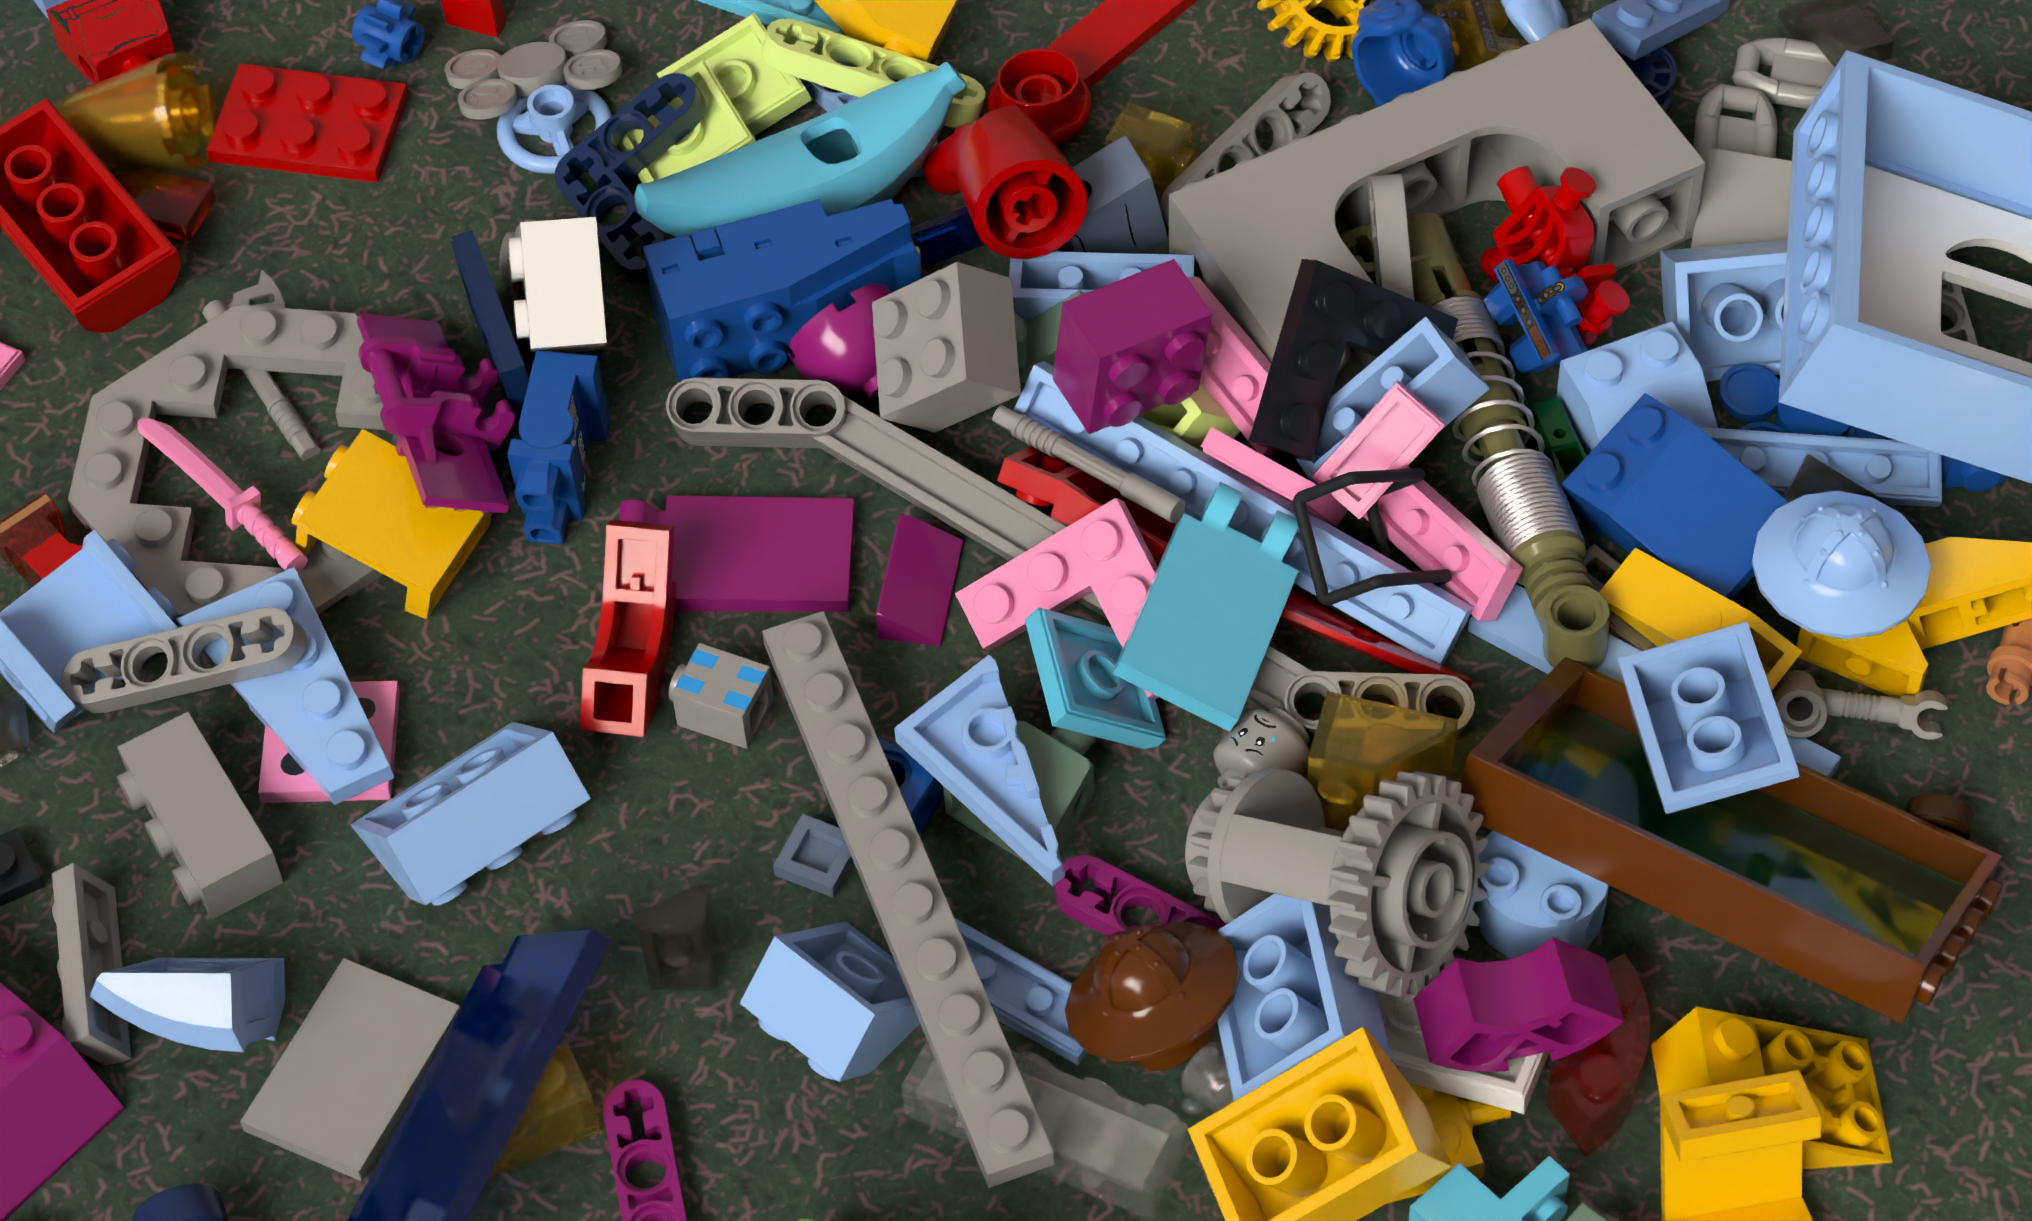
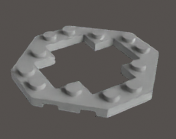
M233 305L91 397L68 497L71 510L87 529L95 530L105 543L113 538L127 551L136 565V568L131 573L146 591L156 587L169 600L177 613V617L172 620L177 627H179L177 618L285 570L282 567L187 561L195 526L192 508L137 504L150 441L138 432V421L142 418L155 420L156 414L217 418L227 369L231 368L343 376L336 408L338 427L385 430L380 417L383 404L379 394H376L373 388L374 379L372 374L362 367L358 356L359 348L364 340L357 324L358 316L355 313ZM393 434L392 445L396 446L400 435ZM435 448L436 450L440 451L441 453H444V454H446V455L455 456L454 454H452V453H450V452H448V451ZM319 539L308 554L306 568L298 573L318 617L320 613L345 596L351 597L383 575Z

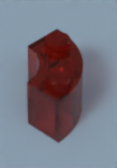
M1625 953L1607 962L1624 1022L1597 1042L1564 1057L1551 1068L1546 1106L1585 1157L1600 1148L1622 1126L1633 1108L1643 1077L1650 1037V1011L1643 984Z

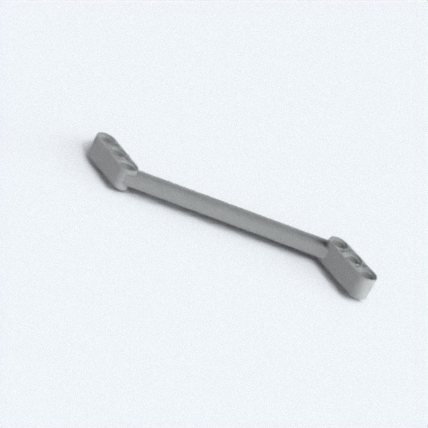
M689 378L677 383L667 397V415L680 439L688 444L698 446L820 448L1009 561L1066 528L1063 524L1054 521L1041 511L843 396L839 389L829 382L791 379ZM702 401L713 406L709 417L701 423L690 424L682 420L686 408L695 402ZM766 403L774 407L772 417L764 424L751 425L743 421L745 412L754 404ZM826 404L836 409L832 421L824 426H811L804 421L808 411L816 405ZM1094 592L1077 600V602L1107 619ZM1270 646L1267 648L1246 700L1247 703L1257 709L1267 711L1271 707H1276L1287 712L1305 728L1310 740L1453 742L1462 737L1468 730L1475 707L1473 692L1467 683L1455 676L1446 674L1311 671ZM1317 693L1328 700L1331 705V711L1321 720L1312 721L1300 716L1294 704L1304 694ZM1370 695H1384L1392 700L1396 707V713L1387 721L1375 722L1364 716L1360 709V704ZM1434 697H1450L1458 703L1462 715L1453 723H1438L1430 718L1426 711V704Z

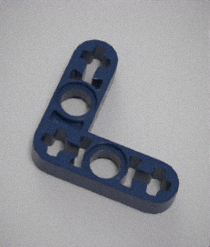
M681 73L666 74L656 80L567 152L558 162L555 169V181L558 188L582 218L596 217L597 233L600 241L627 274L643 282H649L646 262L642 260L629 241L637 235L646 245L669 239L661 229L644 219L637 212L634 195L625 184L694 129L703 119L706 112V100L693 80ZM676 97H679L684 103L681 107L674 110L669 103ZM652 115L660 123L656 128L648 120ZM634 129L643 130L642 141L636 148L626 152L618 151L619 141L625 133ZM585 171L589 172L600 187L592 195L578 179ZM619 203L627 204V213L621 222L614 226H602L603 215L609 207Z

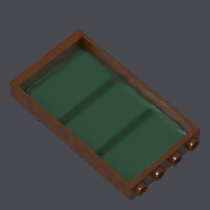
M1567 657L1468 754L1459 781L1462 784L1461 793L1473 795L1474 801L1470 812L1483 815L1481 825L1902 1024L1917 1002L1927 1006L1931 1004L1944 975L1949 977L1960 957L1963 947L1968 948L1982 919L1986 921L1990 916L2003 887L2002 883L1993 880L2002 855L1797 762L1800 777L1665 814L1645 756L1624 683Z

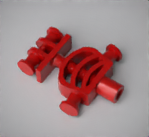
M1529 167L1515 168L1504 174L1497 182V186L1511 214L1493 232L1497 247H1491L1482 254V269L1489 279L1494 282H1500L1494 268L1505 259H1513L1515 264L1518 265L1542 261L1546 268L1556 266L1562 279L1577 276L1583 278L1588 288V294L1576 305L1582 316V321L1575 326L1586 348H1588L1595 342L1597 334L1604 333L1612 325V315L1623 314L1630 304L1626 291L1616 282L1610 281L1617 274L1613 263L1583 267L1594 241V227L1590 216L1580 201L1582 198H1589L1596 190V183L1585 171L1575 167H1568L1560 176L1562 185L1539 187Z

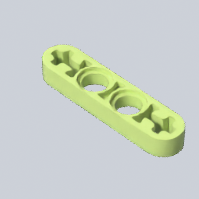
M778 19L768 25L761 54L764 62L779 72L859 98L895 83L893 80L900 81L908 77L934 71L939 67L794 19ZM837 62L847 63L854 67L845 66ZM961 73L959 74L967 86L953 97L944 125L952 128L978 120L985 100L983 86L975 79Z

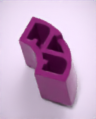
M1554 937L1532 952L1505 961L1479 963L1456 958L1413 999L1429 1062L1445 1068L1462 1071H1509L1507 1060L1527 1057L1549 1051L1551 1061H1554L1597 1042L1624 1022L1605 958Z

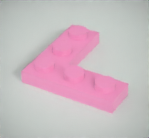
M1115 498L958 591L955 595L982 648L991 650L1027 631L1025 619L1038 607L1059 612L1082 597L1094 592L1123 648L1158 566L1125 502ZM1144 690L1147 697L1152 699L1159 698L1158 696Z

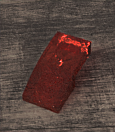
M145 172L126 173L115 176L164 235L187 242L191 241L217 199L213 184L192 178Z

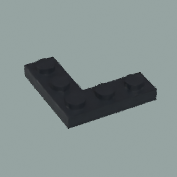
M1302 259L1249 441L1298 460L1312 461L1346 345L1379 357L1425 316L1452 340L1458 318L1321 261Z

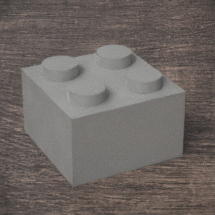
M955 262L872 302L881 419L935 433L1021 395L1011 278Z

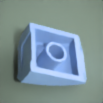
M159 957L103 972L96 979L90 997L115 1015L137 1027L177 1043L209 1050L244 1052L247 1044L262 1039L276 1040L285 1003L284 958Z

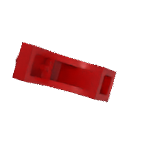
M611 520L606 525L602 608L594 649L589 661L583 667L581 731L644 737L651 725L669 653L674 620L677 582H672L675 526L622 520Z

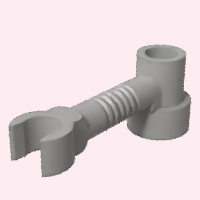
M1794 670L1784 674L1778 682L1777 691L1774 695V701L1785 733L1794 738H1806L1816 734L1823 728L1827 715L1844 716L1846 718L1850 716L1853 719L1856 717L1857 719L1863 718L1864 720L1869 719L1870 721L1876 720L1877 722L1893 723L1902 729L1912 730L1920 738L1932 740L1943 736L1940 724L1932 721H1922L1918 718V715L1928 708L1937 710L1948 709L1945 696L1936 691L1926 690L1914 696L1903 695L1900 698L1877 697V695L1871 696L1870 694L1864 695L1863 693L1858 694L1856 692L1853 694L1851 692L1845 693V691L1819 688L1814 678L1809 673L1801 670ZM1796 697H1804L1803 699H1801V700H1799V701H1793V700H1792L1793 698H1796Z

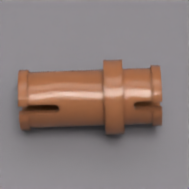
M2032 618L2020 621L2019 625L2013 623L2004 626L1999 647L1994 649L1989 656L1987 672L1990 677L1986 689L1989 696L1999 703L2011 705L2014 690H2017L2014 699L2017 705L2025 702L2029 696V687L2032 686Z

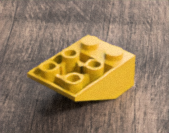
M1695 1007L1651 1044L1659 1095L1799 1070L1821 1115V1138L1803 1141L1802 1170L1893 1162L1867 1039Z

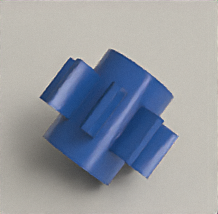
M378 0L377 5L373 3L366 4L357 14L352 28L354 42L365 47L360 60L382 70H385L388 64L396 67L399 62L404 64L411 63L418 56L425 38L423 25L412 20L417 7L401 0Z

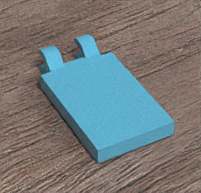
M1220 481L1212 499L1209 498L1199 520L1183 513L1176 524L1112 674L1230 732L1239 720L1299 570L1282 562L1297 532L1298 523L1297 519L1277 510L1270 526H1266L1259 541L1229 527L1228 524L1240 502L1243 492Z

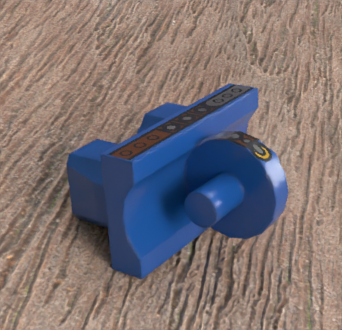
M1505 259L1494 268L1500 282L1489 292L1483 301L1491 317L1500 325H1514L1516 322H1520L1525 334L1510 345L1509 351L1518 371L1521 373H1540L1555 364H1560L1561 360L1588 351L1575 326L1582 321V316L1576 305L1588 294V288L1583 278L1577 276L1562 279L1556 266L1546 268L1542 261L1518 265L1515 264L1513 259Z

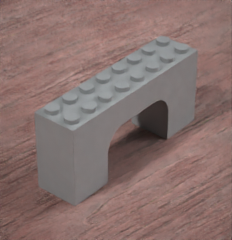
M1587 19L1571 27L1557 29L1547 37L1516 50L1504 51L1496 58L1468 70L1454 72L1444 80L1413 93L1401 94L1391 102L1365 113L1351 115L1340 123L1310 136L1298 137L1286 146L1255 159L1243 160L1233 168L1207 179L1186 184L1180 190L1169 194V254L1194 255V277H1199L1272 363L1302 259L1321 261L1373 283L1340 238L1345 232L1353 228L1371 224L1368 198L1369 176L1401 174L1404 185L1406 214L1430 212L1440 217L1479 201H1505L1497 186V182L1504 174L1515 168L1529 167L1539 187L1562 185L1560 176L1563 171L1568 167L1579 168L1588 173L1596 183V190L1589 198H1582L1580 201L1590 216L1594 227V241L1583 267L1613 263L1617 271L1693 237L1706 163L1592 20ZM1346 345L1332 394L1338 392L1377 357Z

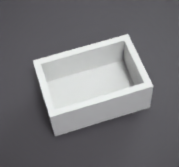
M596 217L520 222V237L509 238L508 242L511 283L523 282L525 300L514 301L517 344L529 343L530 356H535L536 350L559 353L603 350L607 339Z

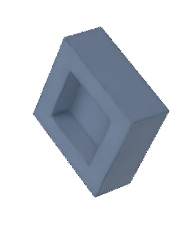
M802 814L775 861L773 868L774 874L777 877L834 898L854 861L839 827Z

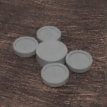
M580 20L564 24L555 29L549 36V42L523 44L507 51L502 56L489 49H475L460 53L447 62L445 73L447 81L451 86L463 89L458 96L461 113L470 119L484 120L509 112L517 104V97H529L534 90L541 86H562L566 82L570 87L579 90H593L605 87L621 76L622 65L617 53L604 50V47L607 45L605 27L596 21Z

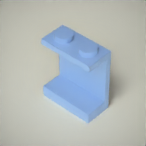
M95 530L84 537L83 546L79 552L0 612V673L53 733L85 710L67 697L61 683L63 670L67 662L74 655L86 649L177 628L176 624L172 621L177 617V613L169 600L156 587L146 591L131 573L136 568V565L127 551L113 538L105 543ZM157 653L151 655L148 659L145 660V662H147L150 658H152V657H153L154 655H156ZM97 670L95 681L86 684L85 689L91 693L95 692L96 681L108 678V676ZM123 676L115 677L120 681L123 680Z

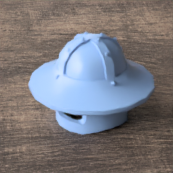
M1842 491L1803 495L1776 509L1758 531L1752 558V566L1759 591L1780 616L1811 633L1826 635L1836 639L1879 635L1906 621L1926 595L1931 567L1923 538L1900 512L1872 497Z

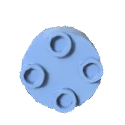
M1492 830L1487 836L1489 843L1479 854V862L1490 865V870L1478 878L1477 886L1487 893L1486 899L1474 902L1472 909L1480 920L1478 926L1487 943L1510 959L1532 952L1552 937L1586 950L1600 933L1606 910L1609 885Z

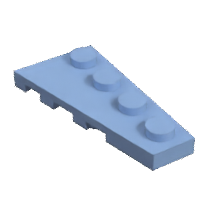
M295 567L176 619L179 627H184L264 607H276L288 613L299 622L306 633V650L302 658L292 668L283 672L231 683V685L248 703L250 710L264 726L267 725L284 744L286 751L334 805L394 778L385 754ZM275 628L273 629L272 639L260 644L267 650L272 651L274 650V641L284 637V633ZM242 636L245 645L252 644L250 641H248L246 638ZM225 639L210 641L202 650L213 667L218 666L227 654Z

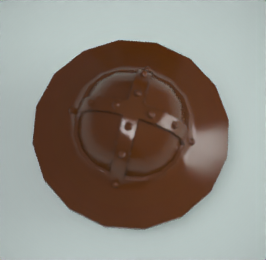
M1157 922L1156 924L1131 926L1122 932H1115L1110 936L1105 935V941L1102 942V951L1088 962L1072 983L1064 1009L1071 1037L1090 1055L1115 1062L1132 1061L1149 1071L1170 1070L1206 1045L1218 1030L1217 1021L1234 1000L1241 971L1233 945L1214 928L1189 922L1167 924Z

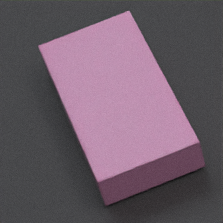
M1397 380L1313 473L1312 478L1320 484L1348 472L1406 469L1445 426V421ZM1393 482L1354 484L1330 494L1360 519Z

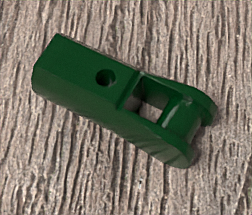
M1555 397L1534 402L1528 409L1532 411L1534 417V430L1542 436L1545 445L1544 454L1552 460L1562 484L1572 473H1563L1562 467L1574 464L1578 467L1588 454L1578 438L1562 400ZM1524 413V419H1525L1526 425H1527V427H1528V426H1529V422H1528V419H1527L1526 414ZM1531 435V439L1535 445L1536 450L1538 451L1539 447L1537 440L1535 437ZM1565 492V495H1566V497H1567V500L1570 501L1568 495H1567L1566 492Z

